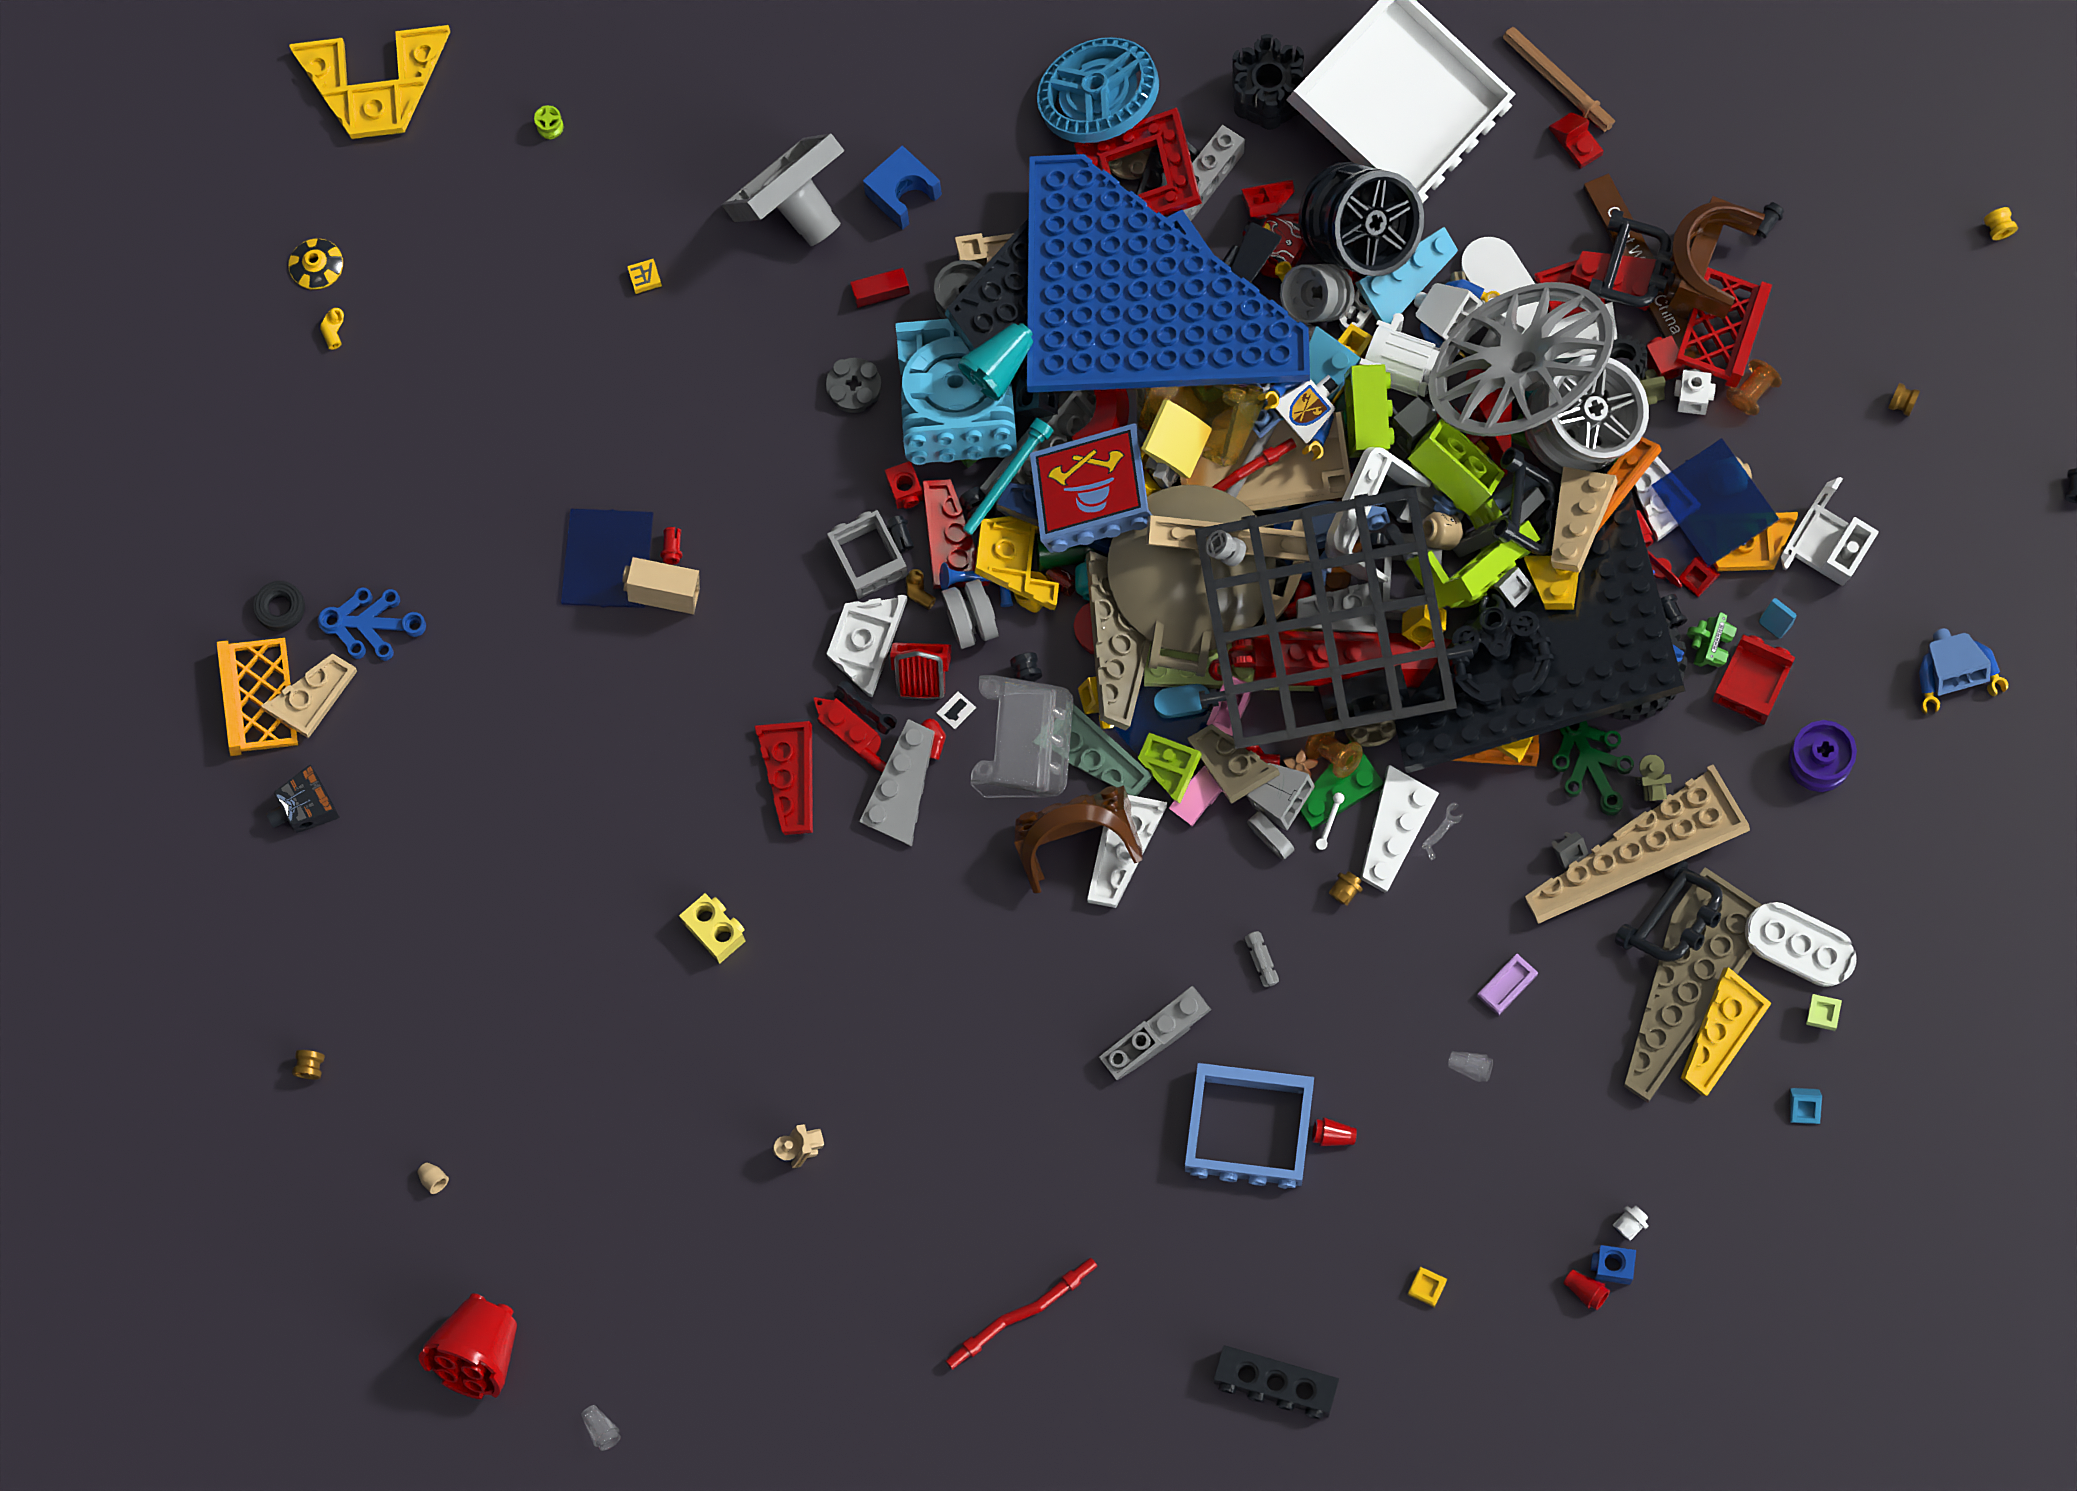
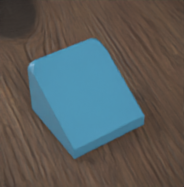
M1774 598L1761 616L1759 623L1777 638H1782L1794 624L1797 615L1777 598Z
M1790 1089V1123L1820 1124L1822 1094L1819 1089Z

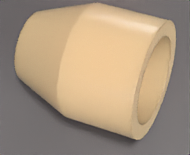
M428 1162L421 1165L417 1171L422 1185L431 1194L440 1192L449 1181V1178L439 1167Z

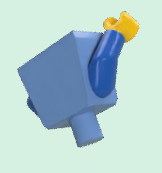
M1943 628L1933 634L1934 641L1929 644L1928 653L1923 656L1919 671L1921 691L1925 693V700L1921 704V710L1924 714L1927 713L1926 702H1933L1935 704V712L1940 708V702L1934 697L1933 692H1936L1939 696L1986 683L1990 679L1991 682L1988 684L1987 690L1991 696L1997 695L1995 683L2000 685L2002 692L2007 690L2008 682L2006 679L1999 677L1998 673L2000 670L1990 648L1978 641H1974L1967 633L1951 636L1949 630Z

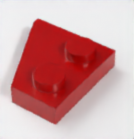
M1293 180L1245 188L1241 189L1250 217L1263 219L1271 216L1273 213H1278L1295 189Z

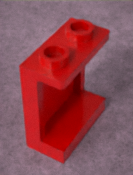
M1742 635L1712 702L1765 725L1795 657L1782 647L1774 648L1765 644L1757 636Z

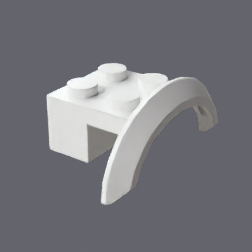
M1839 477L1827 482L1781 555L1783 570L1786 571L1794 557L1841 586H1844L1855 572L1879 531L1856 517L1850 523H1847L1824 508L1843 478Z

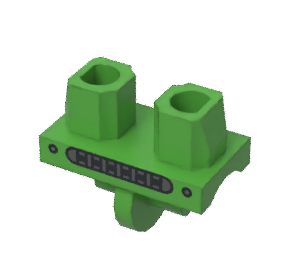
M1720 612L1717 617H1709L1707 622L1700 620L1697 627L1688 628L1687 636L1693 639L1691 647L1698 649L1693 664L1699 667L1706 664L1716 667L1725 665L1729 654L1728 651L1718 647L1719 641L1731 642L1737 630L1736 627L1726 622L1728 615Z

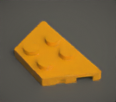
M1798 512L1689 515L1688 524L1717 571L1774 570L1797 520Z

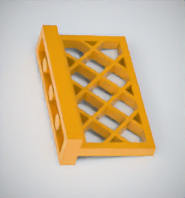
M285 638L228 644V641L217 642L230 756L242 755L241 752L298 745L296 730L277 719L268 730L256 722L265 712L261 708L263 703L253 696L261 685L273 692V695L268 699L269 701L281 694L284 688L291 685ZM280 646L281 655L274 663L262 655L270 647ZM248 650L255 656L244 666L236 660L235 651ZM258 659L270 666L262 678L250 670ZM281 662L283 665V670L280 667H278ZM237 667L242 670V671L239 673V675H238V672H237ZM274 670L284 677V682L278 689L266 682ZM246 673L258 681L249 693L239 686V681ZM240 693L245 696L242 701H241ZM249 700L261 708L252 719L242 712L243 706ZM243 719L248 722V724L245 727ZM282 723L290 729L291 738L278 739L272 732ZM252 726L264 734L258 742L246 743L245 734Z

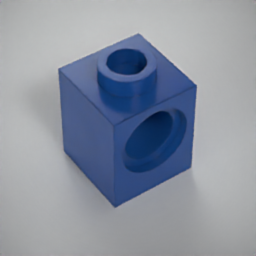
M1600 1245L1598 1253H1592L1590 1270L1596 1271L1595 1280L1630 1285L1634 1275L1636 1250ZM1608 1258L1616 1259L1620 1263V1269L1610 1271L1605 1266V1260Z

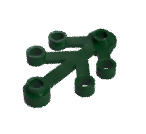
M1587 721L1576 723L1579 726V729L1576 731L1571 730L1569 726L1560 728V733L1564 739L1558 754L1553 757V769L1557 772H1564L1568 769L1570 763L1568 756L1574 743L1580 752L1572 776L1565 783V793L1569 797H1577L1581 793V782L1586 768H1588L1602 796L1599 802L1601 811L1609 816L1618 814L1623 806V798L1618 792L1612 790L1599 763L1617 769L1620 774L1626 775L1633 770L1634 761L1627 755L1616 757L1591 748L1587 739L1603 743L1607 749L1615 750L1620 746L1621 735L1617 731H1608L1606 733L1589 727ZM1613 736L1618 742L1610 744L1607 738ZM1557 759H1563L1566 762V765L1560 767L1556 764L1555 761ZM1627 761L1630 767L1623 769L1620 766V762ZM1576 784L1579 789L1575 792L1570 791L1568 785ZM1613 797L1617 800V804L1610 805L1607 803V799Z

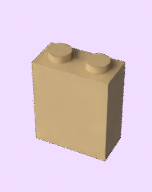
M634 557L632 558L631 566H625L623 591L627 592L629 602L694 614L700 590L699 570Z

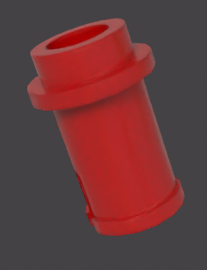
M667 527L663 530L664 544L660 556L663 558L664 563L674 565L678 564L683 557L680 551L681 529L677 528L675 533V527Z

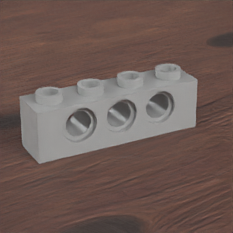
M1224 125L1219 128L1192 163L1202 204L1183 210L1190 221L1193 220L1244 154L1245 139Z

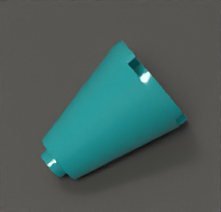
M1012 323L962 357L958 362V368L973 385L976 383L983 388L981 392L984 395L998 401L1003 397L1032 346L1033 339L1031 336L1033 333L1022 323L1019 325Z

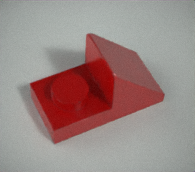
M1571 112L1551 124L1549 129L1578 167L1582 169L1601 157L1604 150L1588 131L1589 120Z

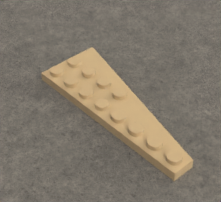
M1708 766L1707 772L1696 780L1691 778L1685 783L1686 787L1673 796L1671 794L1667 795V799H1664L1662 804L1649 812L1645 811L1615 832L1613 834L1614 838L1601 847L1599 845L1591 849L1592 853L1580 862L1574 861L1562 875L1554 879L1550 878L1526 895L1527 904L1537 923L1539 924L1750 831L1747 820L1715 766Z

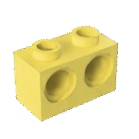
M705 893L679 916L687 929L720 964L746 942L742 934L745 929L734 917L731 920L728 919L723 913L726 908L716 897L711 900ZM704 911L713 913L708 921L702 922L698 920L699 915ZM721 932L731 933L730 939L726 942L717 941V936Z

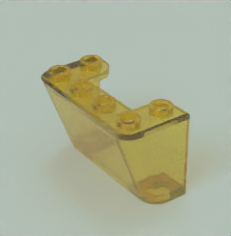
M1246 384L1147 388L1138 426L1150 431L1163 400H1169L1212 428L1205 444L1206 447L1212 450L1203 451L1202 457L1223 467L1237 463L1266 399L1258 400V396L1263 393L1262 388Z

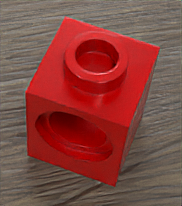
M908 461L885 470L886 479L897 509L902 507L912 508L918 505L919 501L924 500L912 462ZM902 484L912 485L907 491L898 489Z

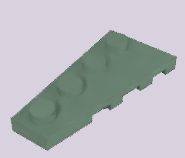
M1071 701L1032 742L1033 745L1111 786L1120 787L1124 785L1127 795L1137 796L1154 778L1152 774Z

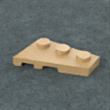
M331 654L306 672L305 676L295 684L284 688L282 693L273 700H268L262 704L261 708L309 738L357 670L351 664Z

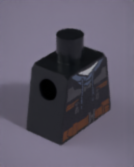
M311 765L304 768L274 792L280 806L266 813L273 828L289 821L295 832H302L340 818Z

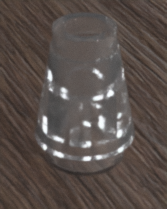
M1452 1051L1448 1068L1477 1082L1481 1080L1487 1082L1493 1068V1059L1487 1058V1054Z
M592 1405L582 1412L581 1416L595 1447L605 1451L619 1442L621 1439L619 1428L596 1405Z

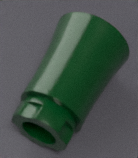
M1036 532L1038 571L1054 567L1079 565L1084 562L1089 551L1095 552V549L1080 544L1069 547L1063 552L1050 553L1041 542L1040 533Z

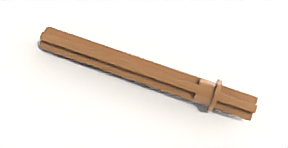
M1511 27L1505 32L1503 39L1583 113L1584 118H1589L1604 133L1612 128L1615 120L1600 107L1598 100L1594 101L1515 27Z

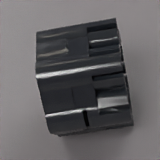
M1271 34L1261 35V40L1257 39L1254 43V50L1250 47L1242 48V57H1240L1239 50H1236L1232 58L1235 114L1267 130L1276 129L1280 124L1290 120L1293 116L1301 114L1287 101V98L1305 79L1303 74V50L1297 46L1296 52L1293 54V45H1285L1281 50V42L1277 38L1273 40V35ZM1271 82L1276 84L1277 86L1272 88H1265L1261 86V84Z

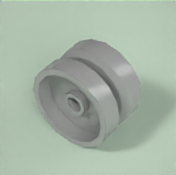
M980 579L965 583L964 592L967 601L963 599L959 589L956 587L941 591L948 618L960 649L975 645V626L983 641L999 637L994 611Z

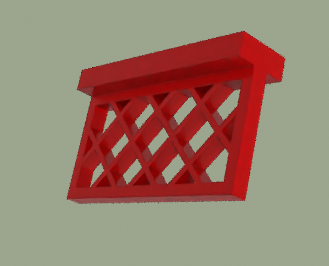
M1708 267L1704 279L1709 281V278L1720 281L1724 287L1721 290L1735 297L1729 312L1737 309L1742 321L1732 324L1726 316L1725 319H1722L1726 327L1715 331L1709 320L1717 316L1712 314L1706 315L1704 311L1693 307L1675 362L1727 380L1726 386L1736 389L1743 376L1772 284L1762 281L1759 286ZM1740 288L1751 293L1748 299L1739 302L1734 290ZM1703 323L1709 334L1698 338L1693 330V326ZM1729 332L1735 342L1724 347L1718 336ZM1713 339L1718 350L1707 354L1702 342ZM1695 345L1701 357L1693 359L1685 356L1684 352L1685 349ZM1722 355L1727 363L1726 369L1714 366L1711 359Z

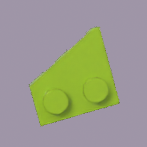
M1149 733L1138 759L1169 795L1180 804L1202 753L1196 749Z

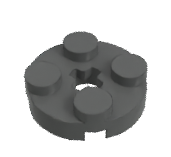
M848 358L845 360L840 359L834 363L827 376L826 388L829 398L836 404V407L845 412L859 413L867 410L866 407L870 406L873 402L874 404L877 402L881 395L882 382L873 363L861 358ZM858 380V383L862 385L856 387L855 391H851L850 386L847 385L848 382Z

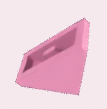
M1232 676L1234 685L1247 683ZM1224 684L1220 691H1225ZM1252 692L1236 695L1240 719L1247 707ZM1221 701L1219 706L1213 707L1206 725L1213 724L1224 733L1233 736L1227 701Z

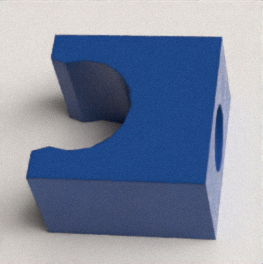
M903 145L863 180L865 195L902 230L910 224L905 204L899 201L902 194L910 190H920L934 201L942 195L940 180Z

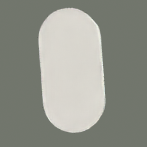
M1479 238L1470 243L1463 253L1462 271L1465 273L1466 280L1484 288L1486 293L1497 291L1501 295L1519 287L1535 284L1512 247L1499 238ZM1539 302L1518 307L1517 324L1525 328L1523 332L1531 325ZM1505 312V313H1503V314H1501V315L1506 318L1507 312Z
M1779 902L1764 904L1756 908L1747 919L1745 936L1749 947L1756 955L1816 985H1837L1846 980L1855 968L1856 953L1851 945L1852 942L1846 934L1786 904Z

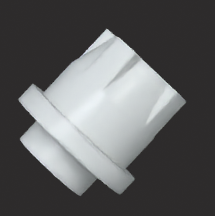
M1636 1205L1632 1209L1626 1206L1624 1208L1625 1212L1613 1224L1629 1241L1642 1228L1646 1229L1648 1227V1224L1645 1222L1648 1219L1647 1215Z

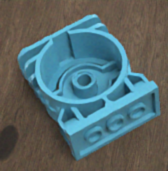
M948 319L896 323L900 374L902 375L901 411L903 442L907 460L916 465H922L929 462H952L965 459L979 460L988 457L1005 458L1013 454L1017 449L1012 384H1009L1003 397L995 401L981 392L983 388L975 383L973 385L958 368V362L970 351Z

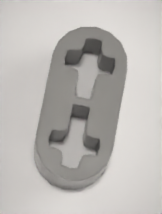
M1258 811L1247 821L1254 833L1280 859H1286L1295 850L1290 841L1261 812Z

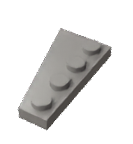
M909 719L907 720L859 821L861 824L911 847L935 735L933 730Z

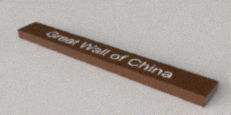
M1608 173L1584 183L1583 188L1614 245L1618 233L1607 230L1613 209L1623 211L1624 218L1634 219ZM1630 231L1623 256L1654 259L1642 234ZM1667 283L1664 293L1658 292L1655 300L1649 304L1647 309L1663 339L1672 335L1679 349L1688 320L1666 312L1669 301L1665 300L1669 290ZM1695 345L1685 349V356L1693 359L1701 357Z

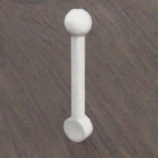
M1341 793L1334 794V804L1322 837L1316 842V846L1320 850L1327 847L1329 831L1339 804L1344 801V795Z

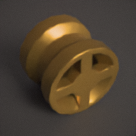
M1899 383L1888 408L1902 410L1904 415L1910 416L1920 391L1916 389L1909 390L1904 384Z
M297 1050L295 1054L297 1064L293 1067L292 1074L305 1079H320L322 1074L319 1070L320 1064L324 1062L325 1055L310 1050Z

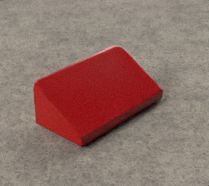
M903 268L850 282L857 308L910 294Z

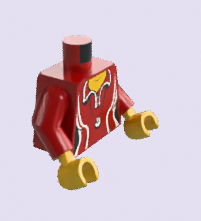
M1299 213L1271 215L1266 219L1262 227L1282 237V240L1260 269L1263 276L1280 278L1281 282H1283L1285 275L1298 263L1306 249L1298 225ZM1248 221V223L1246 224L1242 236L1245 235L1251 221Z

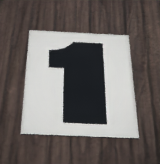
M957 692L937 714L956 729L976 707L961 693Z

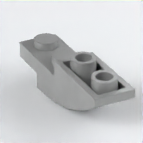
M1191 986L1147 1022L1143 1021L1099 1056V1058L1115 1079L1119 1080L1183 1036L1191 1029L1190 1026L1211 1011V1008L1197 990Z

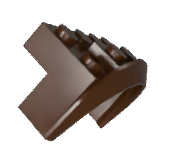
M1712 196L1709 203L1702 204L1689 212L1678 225L1673 238L1670 261L1674 262L1671 273L1674 274L1673 277L1675 279L1665 297V300L1669 301L1666 312L1687 320L1694 307L1725 319L1735 297L1713 286L1704 279L1722 227L1726 225L1755 237L1765 214L1730 203L1715 196Z
M1124 785L1120 787L1110 786L1103 789L1100 793L1091 796L1087 794L1081 795L1068 803H1055L1045 807L1042 811L1036 813L1029 811L1016 818L1014 843L1033 893L1041 892L1039 881L1045 879L1035 854L1038 846L1098 826L1109 828L1122 839L1134 864L1143 860L1142 844L1131 817V803Z

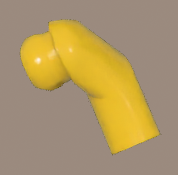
M332 308L320 325V330L330 350L337 349L342 344L337 332L343 322L344 313L339 308Z

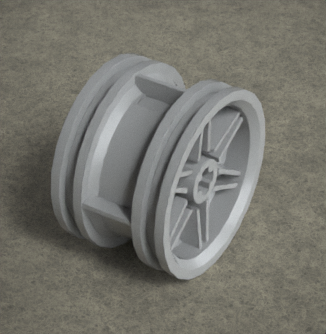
M1595 355L1580 356L1566 364L1590 367ZM1609 357L1603 372L1591 388L1576 403L1561 414L1545 423L1525 430L1526 440L1536 457L1555 472L1562 474L1563 467L1592 472L1598 471L1630 451L1640 441L1649 419V405L1646 392L1639 379L1628 367ZM1579 375L1551 376L1562 398L1583 378V376ZM1545 382L1538 389L1533 390L1526 401L1531 415L1557 402L1553 392ZM1597 438L1601 441L1599 446L1596 445Z

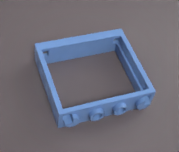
M1198 1063L1185 1172H1190V1175L1199 1176V1178H1207L1208 1175L1220 1176V1180L1227 1182H1236L1237 1178L1247 1179L1250 1184L1259 1186L1266 1185V1182L1278 1183V1187L1283 1189L1302 1186L1314 1077ZM1205 1082L1303 1094L1295 1170L1195 1158Z

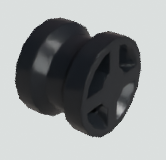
M1036 653L1019 654L1010 660L1011 668L1015 669L1016 672L1014 675L1016 684L1032 683L1042 677L1041 669L1037 668L1038 657Z

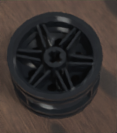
M1344 162L1325 168L1309 183L1302 196L1298 225L1306 249L1314 258L1324 264H1336L1343 269L1368 276H1384L1398 270L1415 253L1424 229V209L1417 189L1402 175L1361 164ZM1356 190H1357V191H1358L1357 196H1356V197H1353L1352 195H1353V194L1356 192Z

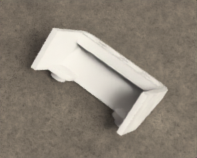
M1369 447L1363 452L1342 501L1354 499V496L1360 494L1376 495L1385 475H1388L1401 485L1430 487L1432 482L1385 449ZM1372 506L1365 507L1366 518ZM1355 509L1335 514L1325 543V553L1328 558L1353 554L1352 549L1359 536ZM1365 562L1340 566L1356 578L1368 580ZM1376 569L1378 582L1388 583L1389 577Z

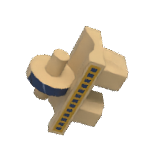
M805 1124L797 1125L789 1136L779 1137L773 1145L775 1157L783 1162L792 1160V1168L801 1167L807 1158L817 1156L818 1149L823 1148L824 1141L821 1130L806 1131Z

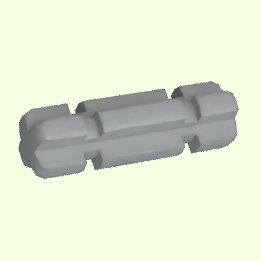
M1256 931L1248 934L1245 937L1248 948H1252L1250 954L1258 973L1262 974L1260 979L1263 986L1275 985L1279 982L1276 970H1272L1274 965L1266 945H1262L1264 940L1261 933Z

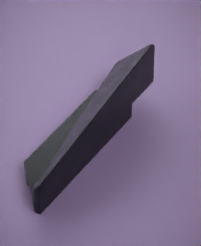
M1251 222L1240 246L1232 245L1223 262L1231 267V271L1238 277H1244L1251 283L1280 243L1282 237Z

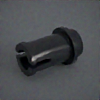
M1771 202L1769 205L1764 206L1763 214H1765V217L1756 232L1757 236L1765 239L1776 222L1783 219L1784 209L1780 205Z
M902 515L890 518L887 521V529L891 531L899 552H906L902 541H904L908 551L913 549L914 544L906 526L908 521Z

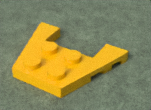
M1012 516L983 519L979 527L974 573L1050 610H1055L1059 583L1030 578L1034 535L1036 532L1040 533L1039 527Z

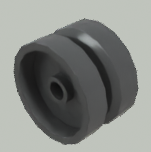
M959 260L951 262L941 269L935 278L934 284L935 302L941 319H948L945 315L947 308L984 266L975 261Z

